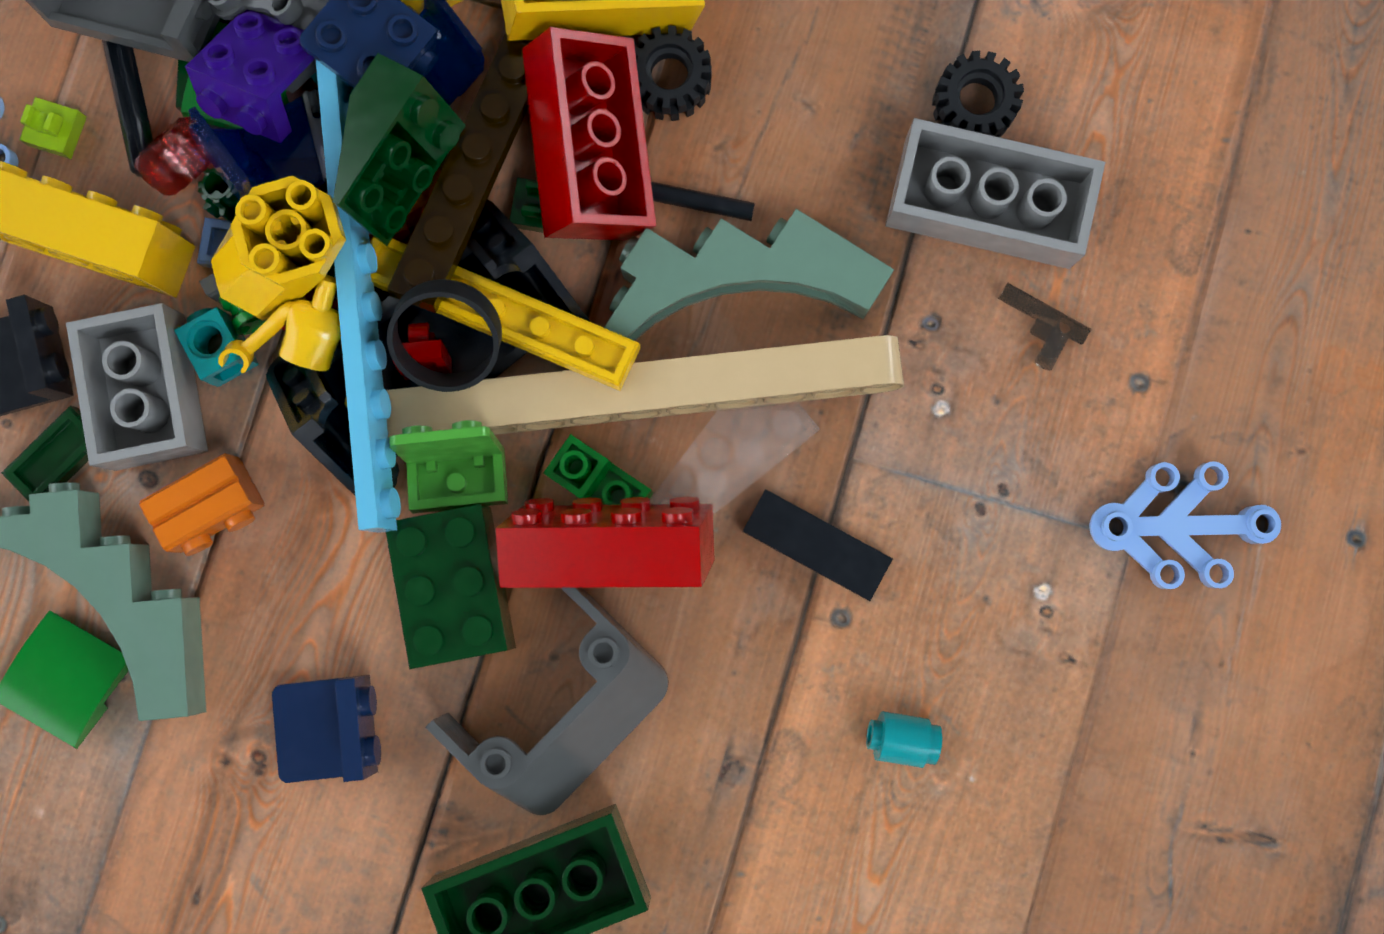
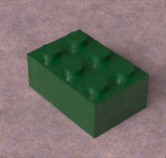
M477 504L396 520L397 530L386 532L409 670L516 648L506 589L500 588L497 542L491 507Z

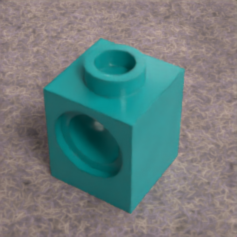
M218 307L203 308L189 315L186 319L187 323L175 329L174 332L200 380L220 387L240 376L243 367L242 358L235 353H230L227 362L221 367L218 363L221 352L231 341H245L246 339L244 335H238L232 326V315ZM221 333V347L215 353L209 354L208 344L210 339L216 334ZM255 356L246 372L259 365Z

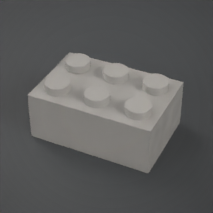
M163 303L66 323L89 466L118 471L208 452L194 367L174 332L175 329L186 324L184 314Z

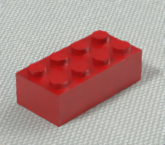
M549 27L522 48L544 238L626 241L633 236L643 233L646 228L652 229L656 227L634 38Z
M689 496L672 498L669 500L670 504H650V499L646 497L625 498L621 500V505H602V499L580 498L573 500L572 505H554V500L549 498L527 500L524 502L525 506L511 512V516L496 527L500 588L702 587L715 561L713 505L699 504V498Z

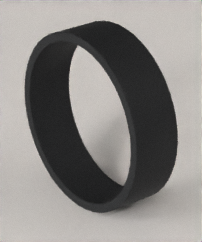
M448 279L426 281L407 291L396 305L387 331L389 353L398 369L414 383L427 389L441 392L465 390L481 382L491 372L496 363L502 339L500 318L487 297L465 283ZM445 297L461 301L476 310L486 321L493 338V350L480 365L468 371L443 373L431 370L414 360L402 345L398 334V318L401 313L415 302L427 298Z

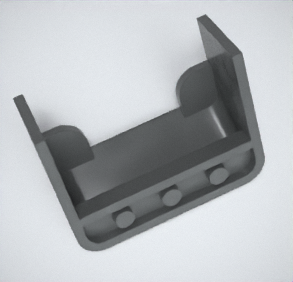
M583 588L561 589L597 623L585 635L579 648L582 666L597 682L528 754L516 742L504 736H494L479 744L449 713L433 719L425 727L481 784L535 815H546L554 812L662 701L668 690V676L662 665Z

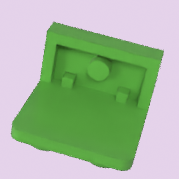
M473 420L459 421L452 424V429L433 431L432 427L409 426L402 429V434L389 437L390 448L406 462L409 511L413 514L446 511L477 504L486 506L508 504L505 449L489 427L482 426L481 422Z

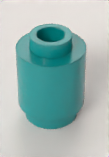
M882 711L877 720L871 719L869 722L866 747L873 750L876 761L923 768L926 764L936 765L942 748V728L939 725L931 724L927 718Z

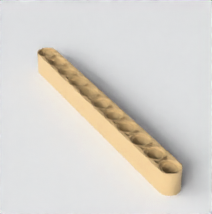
M884 335L633 363L621 391L572 370L483 379L470 388L454 392L435 391L422 386L386 390L391 401V416L387 418L388 438L392 435L402 434V429L409 426L432 427L433 431L452 429L453 423L466 420L479 421L482 423V426L489 427L494 435L889 392L904 387L899 341L896 336Z

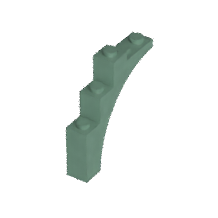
M795 209L788 221L780 218L766 240L767 243L772 245L771 248L721 218L714 230L706 227L699 236L693 248V252L697 254L695 258L646 228L639 239L633 236L628 241L619 257V261L623 263L620 267L623 279L632 285L630 288L623 286L615 295L609 307L613 314L604 328L635 341L654 324L687 306L721 295L752 291L795 293L831 303L864 319L888 282L894 269L798 209Z
M76 482L53 483L48 485L49 492L29 494L30 506L2 508V516H0V548L10 550L38 562L73 585L103 618L120 646L131 676L138 720L147 721L189 717L205 713L206 696L200 597L182 598L181 589L152 591L149 545L131 544V536L129 535L102 537L99 493L80 490V483Z

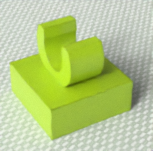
M35 97L32 105L26 104L20 120L24 128L19 140L27 146L72 159L87 116L79 110Z

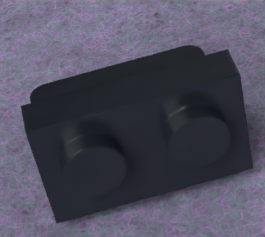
M25 294L6 299L9 316L0 318V416L74 396L69 377V367L59 335V324L53 307Z

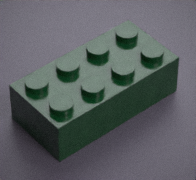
M616 804L436 874L421 888L437 934H590L648 911L651 900L650 892Z

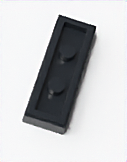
M766 489L742 531L867 601H871L893 558Z

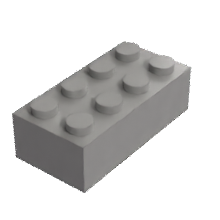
M914 118L905 139L885 227L1070 269L1085 256L1106 162Z

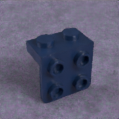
M329 0L300 35L302 49L353 88L356 87L377 53L424 77L431 71L439 57L436 53L438 29L400 0Z
M370 675L282 684L273 689L272 703L278 775L281 781L293 783L343 777V782L364 780L378 772V765L381 762V744L379 737L375 735L373 715L376 714L377 697L375 689L370 683Z

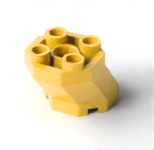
M293 175L252 187L249 194L243 196L235 207L236 216L210 260L220 297L262 321L268 319L285 302L297 299L306 300L305 295L325 278L346 241L337 205L333 202V198L315 188L311 183L300 180Z

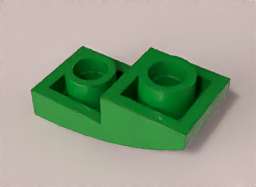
M571 434L543 472V474L579 499L600 498L602 499V505H621L622 499L631 497H646L650 499L654 493L650 488Z

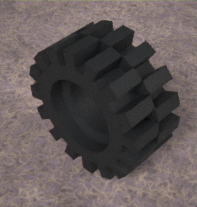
M668 25V33L661 34L660 27L652 29L653 37L649 39L644 33L638 38L639 47L635 46L642 111L647 115L650 111L655 112V119L659 120L664 119V114L671 115V121L679 120V113L685 112L686 116L689 117L694 114V107L696 105L699 108L703 106L705 95H709L711 90L712 65L709 51H704V42L699 37L692 40V31L684 28L682 35L677 34L676 26ZM676 59L685 65L688 76L681 86L675 89H664L653 81L651 77L652 70L661 60Z
M980 50L972 51L968 59H966L964 54L958 56L953 65L949 63L936 86L932 99V106H936L933 112L935 121L941 119L943 125L1001 137L1016 118L1023 103V100L1020 99L1024 92L1023 84H1016L1020 77L1019 72L1015 69L1009 73L1007 68L1011 62L1005 57L1000 64L994 62L997 53L988 51L985 59L980 58ZM972 83L982 84L992 91L995 99L994 108L985 114H973L963 107L960 101V91Z

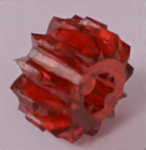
M193 117L178 118L163 132L159 133L139 153L135 161V168L143 176L142 179L153 189H157L164 196L176 195L181 189H185L192 181L196 180L207 169L209 164L216 159L220 145L212 137L213 134L203 124L200 125Z

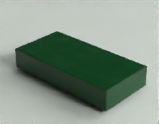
M69 406L1 472L28 501L29 494L49 492V484L68 482L88 462L80 409Z

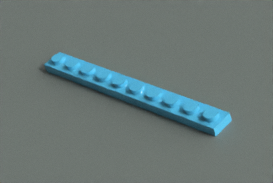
M316 60L328 195L333 198L349 98L354 88ZM337 206L346 236V241L334 260L358 529L376 533L396 531V518L400 515L401 503L397 490L393 488L391 468L396 464V452L389 446L387 418L391 416V401L388 392L384 389L382 369H385L387 365L385 347L381 340H379L377 323L382 318V305L378 294L374 291V283L370 274L377 271L378 261L375 249L370 244L369 232Z

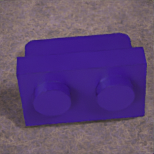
M246 10L235 17L185 66L197 96L196 101L202 111L212 118H221L243 127L253 135H262L282 143L292 132L281 94L315 59L301 47L300 35L304 30L292 25L282 24L277 19L253 10Z

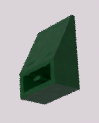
M377 53L350 94L333 202L377 240L388 246L395 233L403 227L407 215L422 192L431 184L433 175L448 152L456 146L460 134L466 125L423 75Z

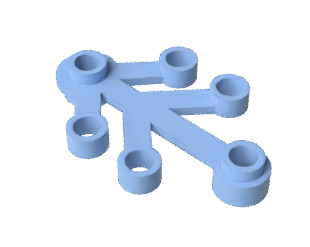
M1215 461L1199 465L1194 471L1193 480L1159 516L1139 517L1159 492L1173 490L1179 483L1180 474L1178 469L1171 463L1162 462L1151 466L1147 470L1145 480L1123 504L1109 503L1099 507L1090 519L1089 528L1090 534L1097 545L1108 551L1125 550L1150 574L1152 583L1158 588L1175 589L1179 587L1185 578L1184 569L1175 560H1162L1140 536H1159L1198 572L1200 581L1206 587L1224 588L1234 578L1233 567L1226 560L1213 559L1189 535H1239L1247 543L1263 544L1273 541L1279 535L1281 520L1278 513L1266 505L1246 507L1238 515L1187 516L1209 492L1220 490L1227 484L1229 474L1226 467ZM1207 468H1211L1217 473V482L1214 485L1208 484L1204 478ZM1159 469L1165 470L1169 475V482L1166 486H1161L1156 481L1155 475ZM1260 515L1264 516L1268 521V529L1264 533L1260 532L1256 527V520ZM1113 518H1118L1123 524V531L1119 536L1112 534L1109 530V523ZM1166 565L1171 567L1174 572V578L1168 584L1160 576L1161 569ZM1213 565L1219 566L1223 573L1221 580L1217 583L1209 575Z

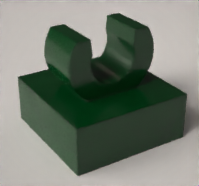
M517 177L510 221L518 229L544 233L538 181Z

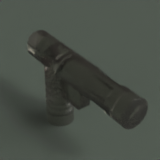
M1008 282L998 297L1002 302L1035 319L1030 333L1046 343L1043 345L1041 352H1039L1035 364L1045 370H1052L1057 361L1056 359L1059 357L1058 355L1061 354L1068 339L1082 345L1091 332V328ZM1060 322H1063L1064 324L1068 325L1070 327V331L1067 333H1062V331L1060 330Z

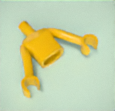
M326 275L316 285L312 301L297 299L285 302L245 341L234 340L228 343L218 358L219 365L223 367L229 358V354L235 353L242 358L243 367L241 373H245L254 359V352L278 333L286 323L285 335L279 356L292 364L315 371L329 370L335 349L341 339L339 311L331 308L337 291L336 278ZM347 397L345 398V403H344L346 407H347Z

